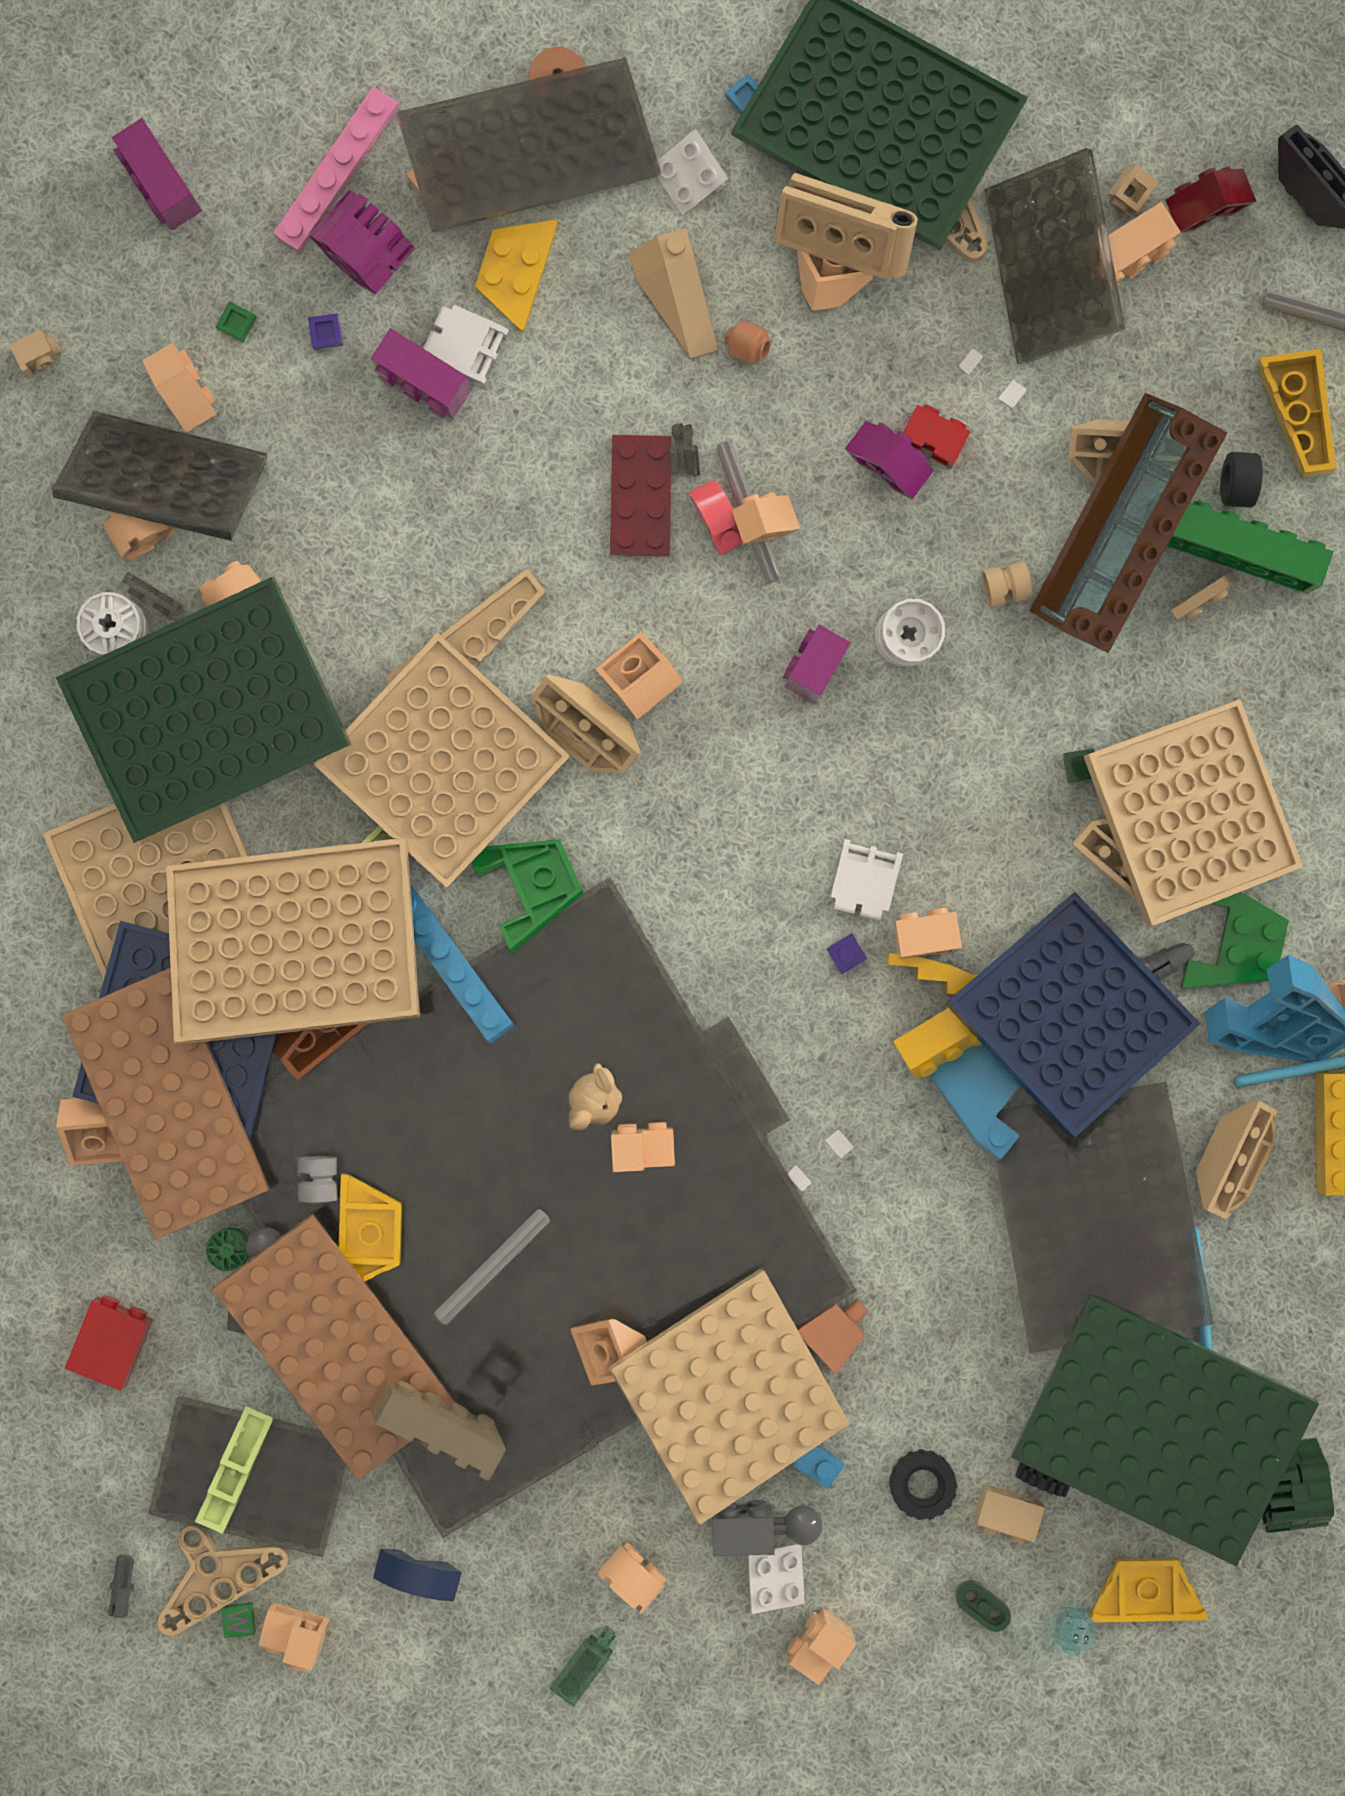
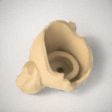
M599 1063L594 1065L593 1073L583 1075L570 1090L569 1104L572 1110L568 1116L570 1117L569 1127L571 1129L584 1130L588 1127L589 1123L607 1124L618 1113L619 1105L622 1102V1093L616 1088L612 1073L607 1068H602Z

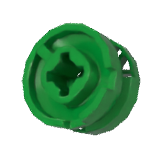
M227 1227L213 1234L208 1240L205 1250L210 1264L218 1270L227 1272L237 1269L247 1261L249 1257L246 1252V1242L248 1239L246 1233L239 1228Z

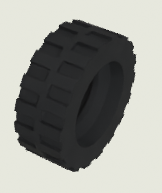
M918 1449L915 1452L910 1451L904 1457L901 1456L898 1459V1463L892 1468V1474L889 1478L892 1497L898 1508L911 1518L931 1520L938 1515L941 1516L944 1514V1511L950 1509L953 1499L955 1500L957 1495V1482L954 1471L945 1458L937 1455L934 1451H924V1449ZM928 1470L936 1476L938 1487L933 1496L927 1499H919L910 1493L908 1482L914 1472Z

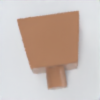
M857 1298L845 1310L834 1300L799 1323L796 1328L802 1339L836 1374L864 1338L865 1334L857 1323L869 1311Z

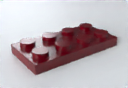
M612 435L610 555L670 556L672 436Z

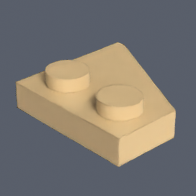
M1230 571L1171 611L1177 620L1183 616L1190 620L1203 611L1201 605L1209 599L1214 604L1229 594L1227 588L1237 582L1238 579Z

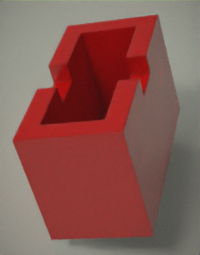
M917 404L903 433L912 439L911 446L920 451L924 448L932 452L931 459L951 469L971 431L965 429L966 425L957 419L950 418V420L939 416L940 412L934 407L926 404L922 407Z

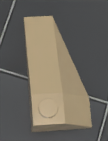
M683 228L656 236L629 252L637 283L666 322L688 357L693 359L719 351L687 229Z

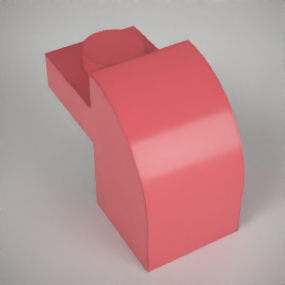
M715 479L689 492L694 507L705 524L720 555L743 544L732 512L733 507Z

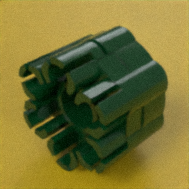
M1316 1438L1301 1439L1262 1516L1263 1525H1267L1265 1526L1266 1533L1325 1527L1329 1525L1332 1517H1334L1330 1471Z

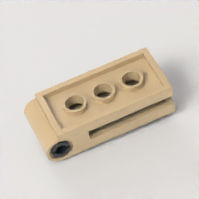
M794 173L790 179L789 186H785L781 193L774 242L886 280L887 277L898 278L907 273L918 219L911 211Z

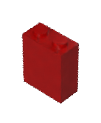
M103 1295L102 1298L97 1297L91 1301L64 1369L121 1391L128 1384L153 1319L147 1317L148 1312L141 1308L131 1306L130 1309L119 1305L120 1301L118 1299Z

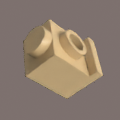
M1126 164L1123 168L1124 171L1107 195L1113 199L1110 204L1119 212L1125 214L1128 210L1129 212L1138 213L1159 182L1137 164ZM1129 186L1131 193L1129 196H1126L1124 192Z
M41 329L9 345L20 369L29 378L35 376L32 370H43L53 364L52 360L59 357L57 353L61 352L54 336L48 337Z

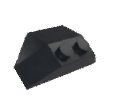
M1296 124L1278 138V180L1285 187L1286 192L1298 202L1305 214L1316 225L1345 229V169L1323 143L1312 135L1303 132V129Z

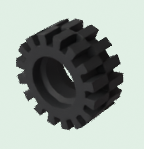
M1021 1462L1019 1463L1015 1474L1018 1479L1049 1494H1055L1059 1497L1067 1496L1070 1488L1069 1485Z

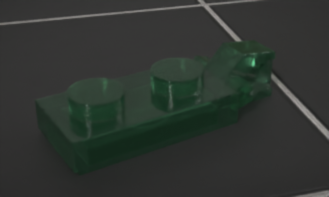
M606 1625L597 1638L592 1634L585 1638L552 1682L549 1689L574 1707L610 1659L613 1650L609 1646L615 1639L616 1632Z

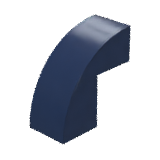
M380 1549L373 1578L405 1593L434 1600L454 1602L462 1572L447 1562L415 1560L402 1550Z

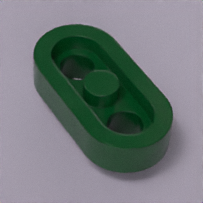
M973 1580L964 1581L958 1586L955 1594L956 1601L965 1613L990 1631L999 1632L1007 1628L1011 1621V1613L1004 1601ZM968 1591H974L976 1593V1596L973 1600H967L965 1598V1595ZM991 1610H999V1616L991 1618L989 1616Z

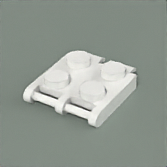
M453 305L452 310L442 306L434 323V327L442 332L439 334L431 330L423 349L465 374L469 379L484 385L487 380L485 375L491 361L496 360L498 356L496 350L503 335L507 336L509 330L457 305ZM497 332L498 334L493 342L491 349L489 350L490 344L492 343L494 335ZM487 357L486 360H485V362H484V365H483V367H482V369H481V371H480V373L477 374L478 371H479L480 368H481V364H482L484 358Z
M844 839L830 897L836 898L833 909L854 914L856 905L859 904L862 905L860 916L881 920L882 912H889L903 853L897 852L894 855L878 851L875 846L866 848L850 844L851 840ZM848 850L866 853L868 857L849 853ZM878 856L894 860V864L874 859V857Z

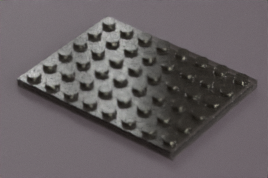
M1167 1082L1129 1088L1073 1140L1060 1129L1038 1104L1002 1109L996 1117L1020 1135L1001 1161L998 1163L995 1160L1029 1352L1035 1353L1063 1348L1090 1292L1171 1331L1214 1325Z

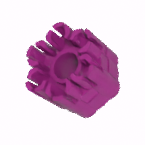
M348 190L329 212L331 216L326 215L309 236L334 264L362 288L377 294L394 274L392 270L396 272L415 250V247L402 235L401 229L392 220L378 233L389 218L380 213L369 225L379 213V210L372 203L365 207L368 199L360 193L357 195Z

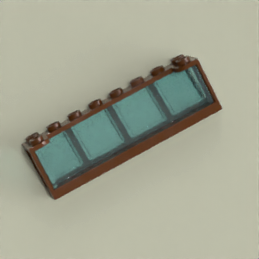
M1144 393L1029 611L1059 630L1109 653L1228 432L1182 407Z

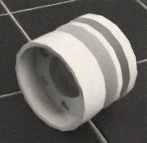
M102 592L90 597L81 606L77 615V631L81 641L91 651L100 655H105L150 634V623L146 613L136 603L115 592ZM106 622H116L115 628L110 627L107 629L105 627Z
M906 599L896 603L879 618L874 630V642L879 654L888 663L898 667H912L932 657L940 649L945 637V623L940 612L931 603L921 599ZM911 630L913 635L910 636V639L903 640L901 635L904 631Z

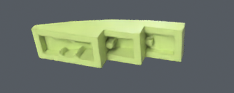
M247 1406L245 1407L222 1456L220 1466L207 1491L208 1494L195 1522L224 1534L274 1418Z

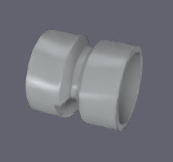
M308 1156L297 1158V1176L302 1178V1181L297 1184L298 1202L315 1203L338 1200L337 1182L333 1181L332 1178L337 1174V1157Z

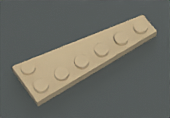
M527 568L444 631L441 636L477 668L546 594V591ZM420 651L385 677L390 683Z

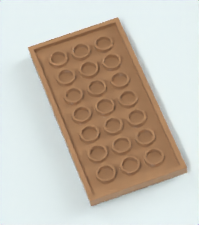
M171 968L62 1015L155 1240L270 1190L209 1043L199 1042L182 1045L174 1043Z
M314 1214L304 1219L212 1287V1291L358 1480L410 1442L376 1425L371 1410L388 1379L396 1383L399 1381L407 1382L415 1388V1391L423 1394L431 1392L440 1397L442 1402L449 1405L456 1403Z

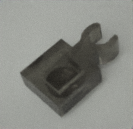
M683 423L672 425L671 431L675 440V444L670 445L672 475L683 477L700 476L698 446L692 445V425L683 426Z

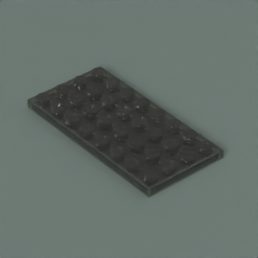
M626 57L398 111L396 115L433 233L654 178L661 173Z

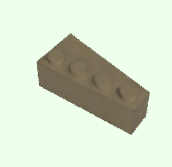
M388 1379L371 1410L376 1425L410 1442L417 1438L423 1447L436 1455L441 1451L445 1452L450 1458L455 1460V1465L466 1469L468 1464L479 1469V1477L487 1481L490 1480L506 1451L493 1419L484 1414H479L478 1416L471 1414L460 1404L452 1403V1405L442 1402L440 1397L431 1392L423 1394L415 1391L412 1385L404 1381L396 1383Z

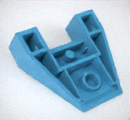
M1289 955L1267 969L1270 988L1268 994L1248 1007L1224 998L1205 1011L1208 1042L1230 1051L1312 1062L1327 1059L1345 1048V1009L1311 964Z
M982 1044L979 1046L972 1045L964 1050L958 1059L951 1062L946 1061L939 1065L937 1070L930 1075V1078L974 1144L999 1163L1020 1135L996 1116L1020 1087V1084Z

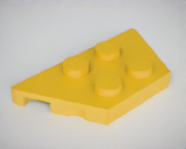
M556 220L493 229L475 288L521 332L525 331L558 226V221Z
M342 1173L339 1249L361 1278L367 1281L382 1272L399 1266L401 1263L402 1203L353 1176Z
M1176 1557L1117 1558L1090 1613V1620L1092 1623L1208 1620V1615Z

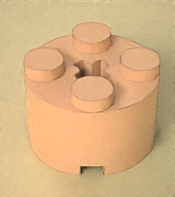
M150 492L142 494L135 500V503L127 507L124 503L115 506L109 511L111 518L103 523V529L122 560H125L126 556L128 560H132L145 555L155 549L154 544L161 537H163L164 541H167L175 532L163 509Z
M234 561L223 570L224 574L215 580L210 579L202 584L199 589L202 593L201 601L205 607H208L261 582V580L250 565H241L238 561Z
M627 1542L624 1546L620 1544L597 1571V1574L602 1580L606 1578L611 1583L609 1587L633 1609L637 1608L638 1612L642 1614L666 1586L664 1582L667 1579L663 1572L651 1561L645 1565L643 1563L644 1558L640 1555L641 1553L631 1543Z

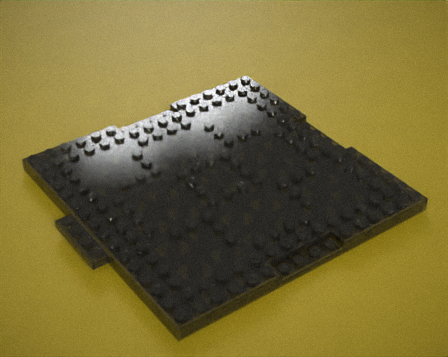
M611 877L584 892L581 897L512 954L504 940L468 961L515 1025L490 1044L441 978L418 992L420 1017L369 1023L298 1081L287 1069L265 1082L251 1134V1146L270 1189L243 1202L258 1228H273L283 1236L311 1214H314L339 1247L342 1173L349 1174L402 1203L401 1263L399 1266L365 1281V1283L455 1402L465 1407L471 1414L476 1416L484 1414L495 1421V1426L506 1448L489 1481L479 1477L480 1470L469 1464L466 1469L455 1465V1460L443 1451L438 1453V1455L428 1451L419 1443L417 1438L393 1454L442 1538H445L597 1447L601 1441L638 1420L616 1381L591 1386L571 1333V1328L615 1319L644 1335L648 1342L759 1269H763L796 1327L857 1291L765 1137L767 1133L790 1120L729 1016L702 1031ZM599 1063L602 1068H607L612 1073L616 1088L622 1093V1102L619 1105L618 1113L607 1124L589 1123L588 1127L584 1130L571 1129L569 1127L570 1117L568 1116L572 1110L569 1104L570 1090L583 1075L593 1073L594 1065ZM667 1122V1127H673L675 1166L645 1167L643 1171L613 1172L611 1134L613 1130H618L619 1124H636V1129L649 1128L648 1123ZM308 1156L337 1157V1174L332 1178L333 1181L337 1182L338 1200L315 1203L298 1202L297 1184L302 1181V1178L297 1176V1158ZM537 1209L543 1210L549 1216L550 1223L448 1325L439 1322L434 1315L435 1311Z

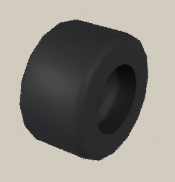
M1233 451L1227 454L1223 463L1220 480V497L1225 506L1251 508L1256 505L1261 492L1263 465L1260 455L1257 453Z

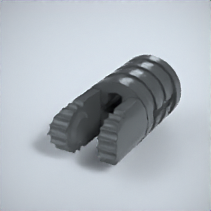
M1180 943L1168 949L1162 948L1160 951L1141 960V962L1161 981L1163 978L1177 972L1178 967L1191 960L1196 951H1194L1195 948L1192 945Z

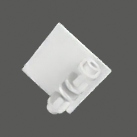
M696 129L650 166L682 216L692 210L713 191L720 192L727 186L725 182L729 179Z
M793 1544L774 1548L775 1555L746 1556L748 1560L747 1576L749 1578L751 1614L805 1604L801 1545Z

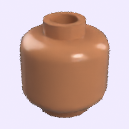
M740 321L734 328L730 327L725 336V344L728 345L730 357L754 365L767 357L771 346V338L768 337L765 328L747 321Z

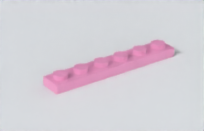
M374 86L371 88L273 234L276 238L300 253L310 238L309 235L319 225L398 108V102Z

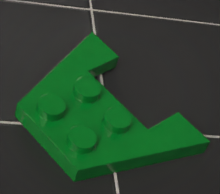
M560 839L486 846L471 862L478 878L506 867L526 914L499 924L511 954L583 895L581 885Z
M1242 892L1211 903L1228 907L1216 965L1188 960L1185 964L1180 988L1268 980L1267 969L1281 960L1289 920Z

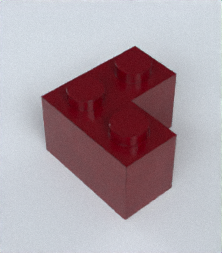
M1230 166L1218 171L1215 168H1210L1198 175L1199 180L1192 184L1188 182L1174 189L1175 194L1165 199L1171 216L1181 233L1194 231L1217 217L1232 216L1257 202L1244 169H1231Z

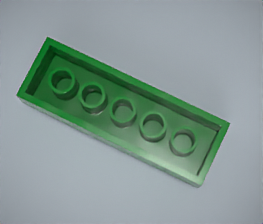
M1162 493L1149 503L1141 527L1145 526ZM1194 501V503L1188 505L1167 544V547L1305 594L1323 585L1334 552L1325 549L1326 545L1322 542L1315 540L1305 542L1297 539V535L1290 531L1280 530L1278 533L1269 530V525L1263 522L1252 520L1249 523L1240 520V515L1234 512L1222 511V513L1211 510L1209 504L1200 501Z

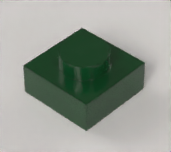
M1094 748L1063 753L1067 783L1092 779L1083 756L1095 752Z

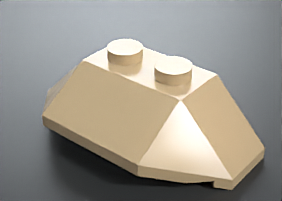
M1096 419L1071 426L1068 458L1093 484H1097L1130 421ZM1168 433L1154 459V463L1174 472L1186 446L1176 442ZM1148 471L1140 487H1154L1166 478L1153 471Z
M548 674L532 694L531 700L535 704L536 714L542 730L588 771L624 774L641 751L629 721L583 683Z
M1107 819L1091 820L1072 842V845L1088 863L1138 904Z
M1254 1099L1220 1118L1195 1171L1203 1209L1227 1219L1232 1211L1238 1209L1250 1197L1275 1144V1119L1277 1118L1278 1110Z

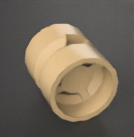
M1025 561L1008 564L1005 570H1002L1000 566L982 570L983 587L990 608L1006 605L1009 599H1012L1014 602L1032 599V583Z

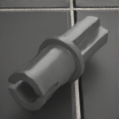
M119 1555L116 1559L114 1581L110 1583L109 1587L112 1591L108 1615L114 1618H124L128 1615L130 1591L134 1588V1585L131 1584L134 1559L130 1555Z

